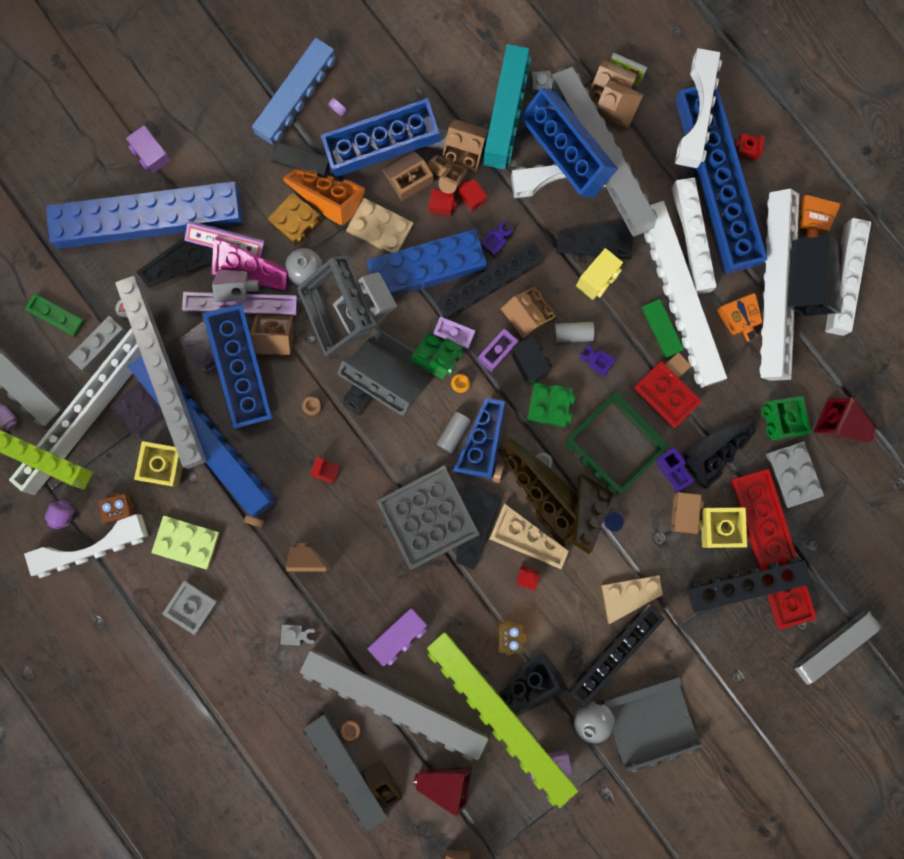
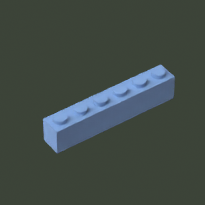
M317 38L313 40L253 124L252 128L256 135L273 146L276 141L279 142L286 127L291 126L296 113L303 109L304 102L313 95L318 82L321 83L328 68H332L335 64L336 56L333 48Z

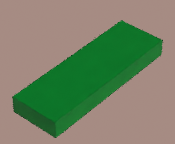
M35 293L24 309L74 337L77 336L85 322L83 319Z
M660 299L643 306V313L665 358L682 352L684 348Z

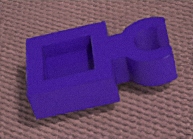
M505 222L500 223L498 232L492 229L480 242L481 246L493 256L507 243L504 237H509L512 234V228L507 232L502 230Z
M586 345L585 350L590 354L585 356L581 353L580 359L586 362L590 361L589 367L605 377L615 363V359L601 350L596 354L592 347Z

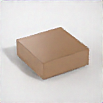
M679 352L665 364L678 378L691 367Z

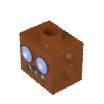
M120 492L109 494L106 499L98 500L103 523L110 524L135 515L134 504L130 494L120 495Z

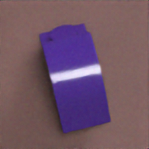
M675 447L657 458L656 462L661 473L669 480L676 492L694 482L683 466L686 462Z

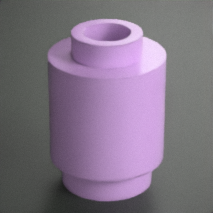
M0 403V429L11 431L17 426L18 418L6 405Z

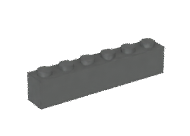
M327 712L306 724L304 727L305 731L303 732L308 742L312 741L315 746V754L325 762L326 772L330 777L333 775L336 780L335 786L341 794L344 793L347 798L346 804L351 811L354 810L358 817L356 819L360 827H365L368 832L387 820L389 816L387 809L370 791L361 767Z

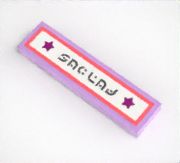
M192 221L187 223L184 241L213 248L214 238L217 236L261 257L264 240Z

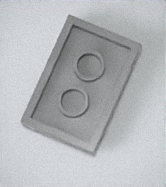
M805 442L766 454L785 508L824 496Z

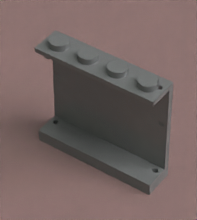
M377 327L372 330L369 339L350 359L348 357L344 358L337 372V375L402 416L405 415L435 376L410 361L412 354L415 352L414 350Z
M672 675L602 698L603 704L608 707L615 718L612 732L623 766L627 772H638L643 766H656L661 763V760L667 758L668 760H674L680 757L679 754L686 752L687 754L697 752L698 748L703 747L702 743L697 739L680 688L682 683L679 676Z

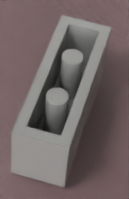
M108 316L68 358L82 371L90 374L115 349L128 331L118 321Z

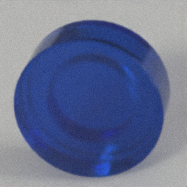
M611 512L605 516L604 526L607 530L615 532L623 527L624 520L619 513Z

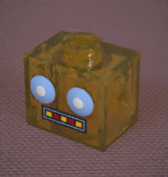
M513 621L499 623V653H506L507 655L523 653V644L527 643V633L523 632V624L520 622L514 623Z

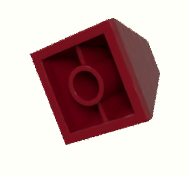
M852 397L828 398L813 432L852 441L871 442L875 437L876 428Z
M472 767L424 770L415 774L413 785L416 786L418 792L452 815L457 816L466 807Z

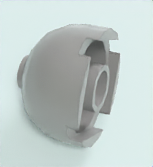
M298 248L287 257L285 269L288 272L289 279L299 286L323 265V262L313 250Z
M593 701L589 702L585 707L583 705L579 707L574 718V727L582 740L596 744L604 742L609 738L614 729L615 718L607 706L603 704L600 706Z

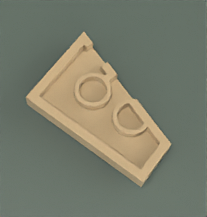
M659 575L601 585L608 624L663 595Z

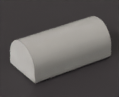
M593 322L555 323V343L593 341Z
M455 412L436 445L453 454L472 421L466 416Z

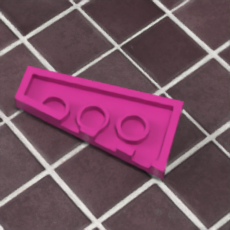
M217 236L214 238L213 275H216L218 269L246 271L248 273V280H258L259 285L281 290L287 288L288 272L285 268Z

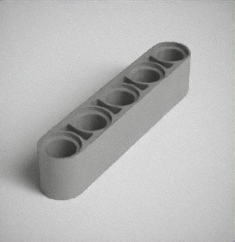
M869 610L863 611L797 662L793 668L806 684H811L876 634L882 626Z

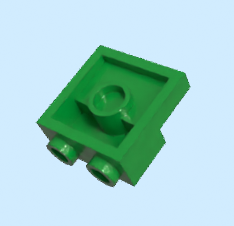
M428 333L412 354L410 361L443 380L446 374L451 375L456 366L454 362L459 363L464 354L461 352L463 347L449 338H446L443 342Z
M534 383L527 421L563 428L566 426V423L570 424L572 412L568 411L569 406L573 405L575 400V394L572 393L573 389Z
M803 396L763 403L762 415L767 419L766 433L771 438V441L811 434Z

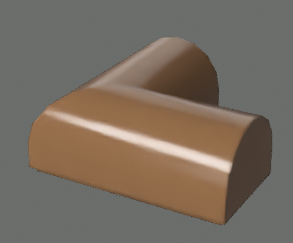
M435 155L428 164L431 173L440 177L439 188L447 194L453 193L468 174L467 169L451 163L438 155Z

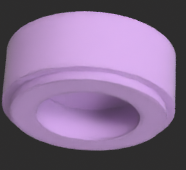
M332 98L329 102V106L340 116L346 113L347 110L336 99Z

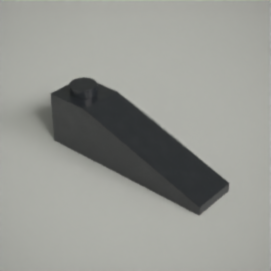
M754 417L745 418L698 440L683 452L686 467L703 488L707 489L723 474L721 470L727 462L731 464L738 448L743 449L756 432Z
M541 653L527 661L522 666L523 669L510 680V684L498 695L514 714L519 716L568 691V688L557 668L544 653Z

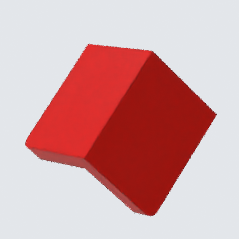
M317 457L310 475L334 484L340 466Z

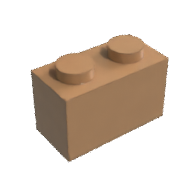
M674 493L671 520L672 532L698 534V530H701L702 520L699 519L700 511L703 510L704 505L701 495Z

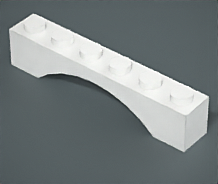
M697 48L693 56L690 75L695 82L699 95V114L693 129L682 138L678 145L675 164L698 168L700 163L705 160L706 150H704V145L707 144L710 134L707 132V127L710 126L713 114H710V110L714 107L716 96H713V92L717 89L719 78H716V74L720 71L722 60H719L720 52Z
M555 163L552 166L536 165L528 169L518 167L512 170L511 174L514 198L533 196L546 184L566 178V176Z
M695 178L676 180L671 189L674 204L680 216L685 234L689 273L697 295L711 293L716 288V282Z
M852 218L844 224L841 238L842 264L839 277L841 313L828 314L825 328L827 333L844 336L852 332L871 226L870 221Z
M136 514L117 521L113 529L102 540L86 549L68 552L52 547H42L24 555L30 575L43 578L51 575L50 571L57 569L59 572L69 569V565L75 562L76 565L86 563L88 558L95 556L96 559L106 556V552L112 549L114 552L123 550L125 545L132 543V545L140 544L149 535L142 515Z

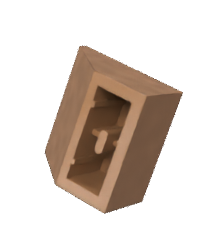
M604 59L599 66L589 91L591 101L598 105L609 80L631 89L638 73Z
M453 119L448 129L442 158L467 170L477 172L489 130Z
M415 151L382 169L401 201L433 184V174L425 161Z
M535 287L515 295L501 308L523 339L534 334L557 317L553 309L545 302L542 294Z

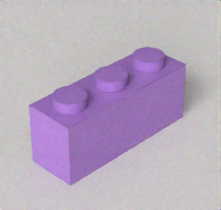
M411 607L372 643L368 650L382 666L386 664L390 666L398 658L396 656L401 650L405 652L412 645L410 641L413 638L417 637L419 639L427 631L425 629L427 623Z

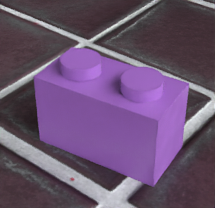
M145 125L126 138L130 143L128 148L134 155L138 154L141 157L139 162L145 170L149 168L154 174L171 161Z
M503 329L480 354L478 361L493 373L510 354L512 347L518 344V340L507 330Z

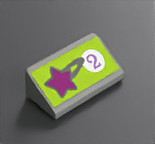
M613 53L610 62L638 73L633 85L639 87L647 67Z

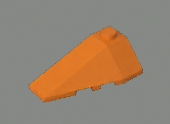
M297 168L283 178L290 187L322 214L342 226L354 217L365 193V188L345 179L343 182L336 181L332 176L323 178L317 176V173Z

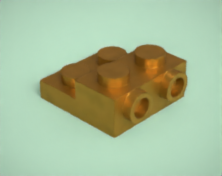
M294 193L267 218L295 246L298 243H302L307 237L306 234L311 229H316L321 220L319 214Z

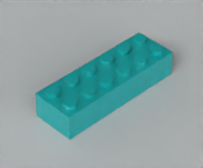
M509 44L506 46L484 152V166L505 169L506 163L510 164L531 62V56H528L529 48Z

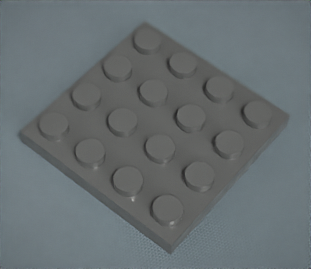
M445 465L376 501L410 570L480 535Z

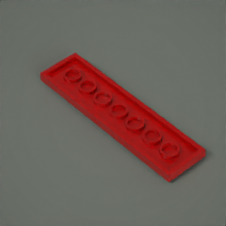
M766 469L730 480L739 508H746V531L757 566L760 569L768 568L767 564L774 562L784 564L787 563V559L797 557L770 470ZM785 569L782 572V578L787 580L791 577L789 569ZM765 574L762 577L763 584H769L772 581L770 574ZM806 585L767 595L777 629L779 630L817 619Z

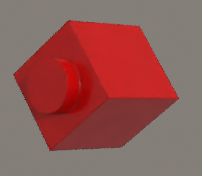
M472 179L470 182L467 180L460 185L459 196L471 212H474L487 202L486 193L475 179Z
M432 189L429 213L451 216L452 210H456L457 199H454V192L447 194L441 190Z

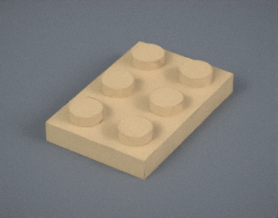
M363 198L347 228V232L391 254L401 250L414 223Z

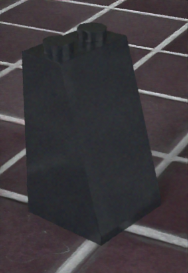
M819 234L818 237L804 236L798 240H792L787 307L804 317L841 313L838 243L829 234Z

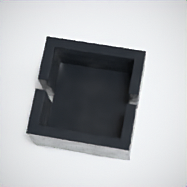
M533 336L513 346L510 352L527 387L548 377L552 367L549 358H544L541 352L543 350L539 340L535 341Z

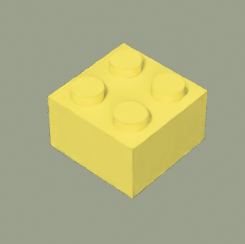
M605 248L582 274L576 287L592 300L596 296L600 298L610 284L608 282L612 284L621 273L620 267L623 262Z
M142 441L134 480L179 487L183 467L176 448Z
M703 508L701 511L703 548L747 547L746 508Z

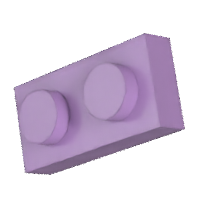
M440 316L433 335L444 340L449 338L463 348L468 349L475 330Z

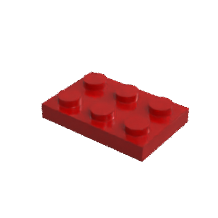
M662 361L633 388L673 429L702 402Z

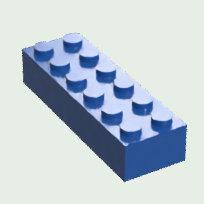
M542 87L521 114L520 119L580 196L594 198L618 168L558 93Z
M428 98L321 135L331 170L336 177L442 141Z
M476 229L366 261L370 274L380 273L392 297L486 270L487 266Z
M242 304L202 313L233 428L271 419L267 397Z

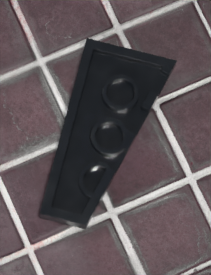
M625 222L562 232L557 235L556 254L598 257L606 248L619 259H631L633 236Z
M184 237L136 272L146 286L150 288L211 264L213 261V248L184 241Z
M468 484L464 485L463 502L480 535L458 546L456 563L471 569L475 568L500 501V496Z

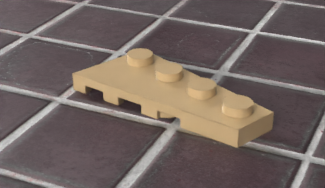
M504 503L490 540L562 569L569 551Z

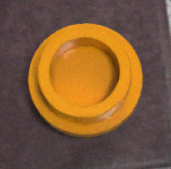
M464 374L455 375L451 380L452 389L458 393L466 392L470 387L469 378Z

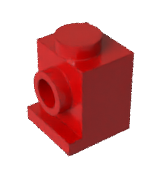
M741 134L734 141L738 157L757 161L763 151L765 136Z
M521 565L515 584L535 591L540 577L538 575L539 571Z

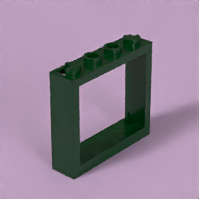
M616 391L564 440L567 443L565 445L567 449L572 453L576 452L580 456L579 461L586 467L589 465L594 470L592 474L599 481L603 480L607 484L606 488L613 495L615 493L621 495L670 447ZM611 403L657 448L620 486L574 441Z

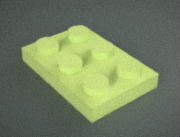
M163 516L151 553L207 570L209 569L220 532Z

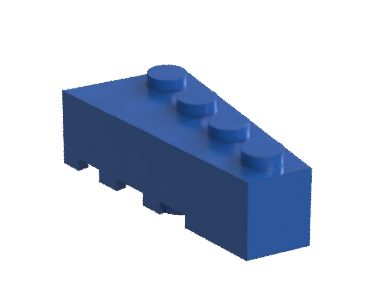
M485 399L473 429L470 431L468 440L461 451L458 462L453 469L455 473L493 479L507 405L505 401Z

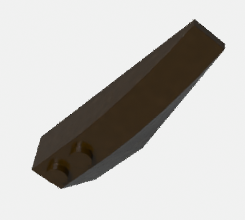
M508 439L498 449L509 470L513 471L517 477L516 482L518 486H522L527 494L525 498L528 503H532L537 518L562 547L566 546L573 539L574 521H576L575 506L577 505L578 497L540 459L513 439Z

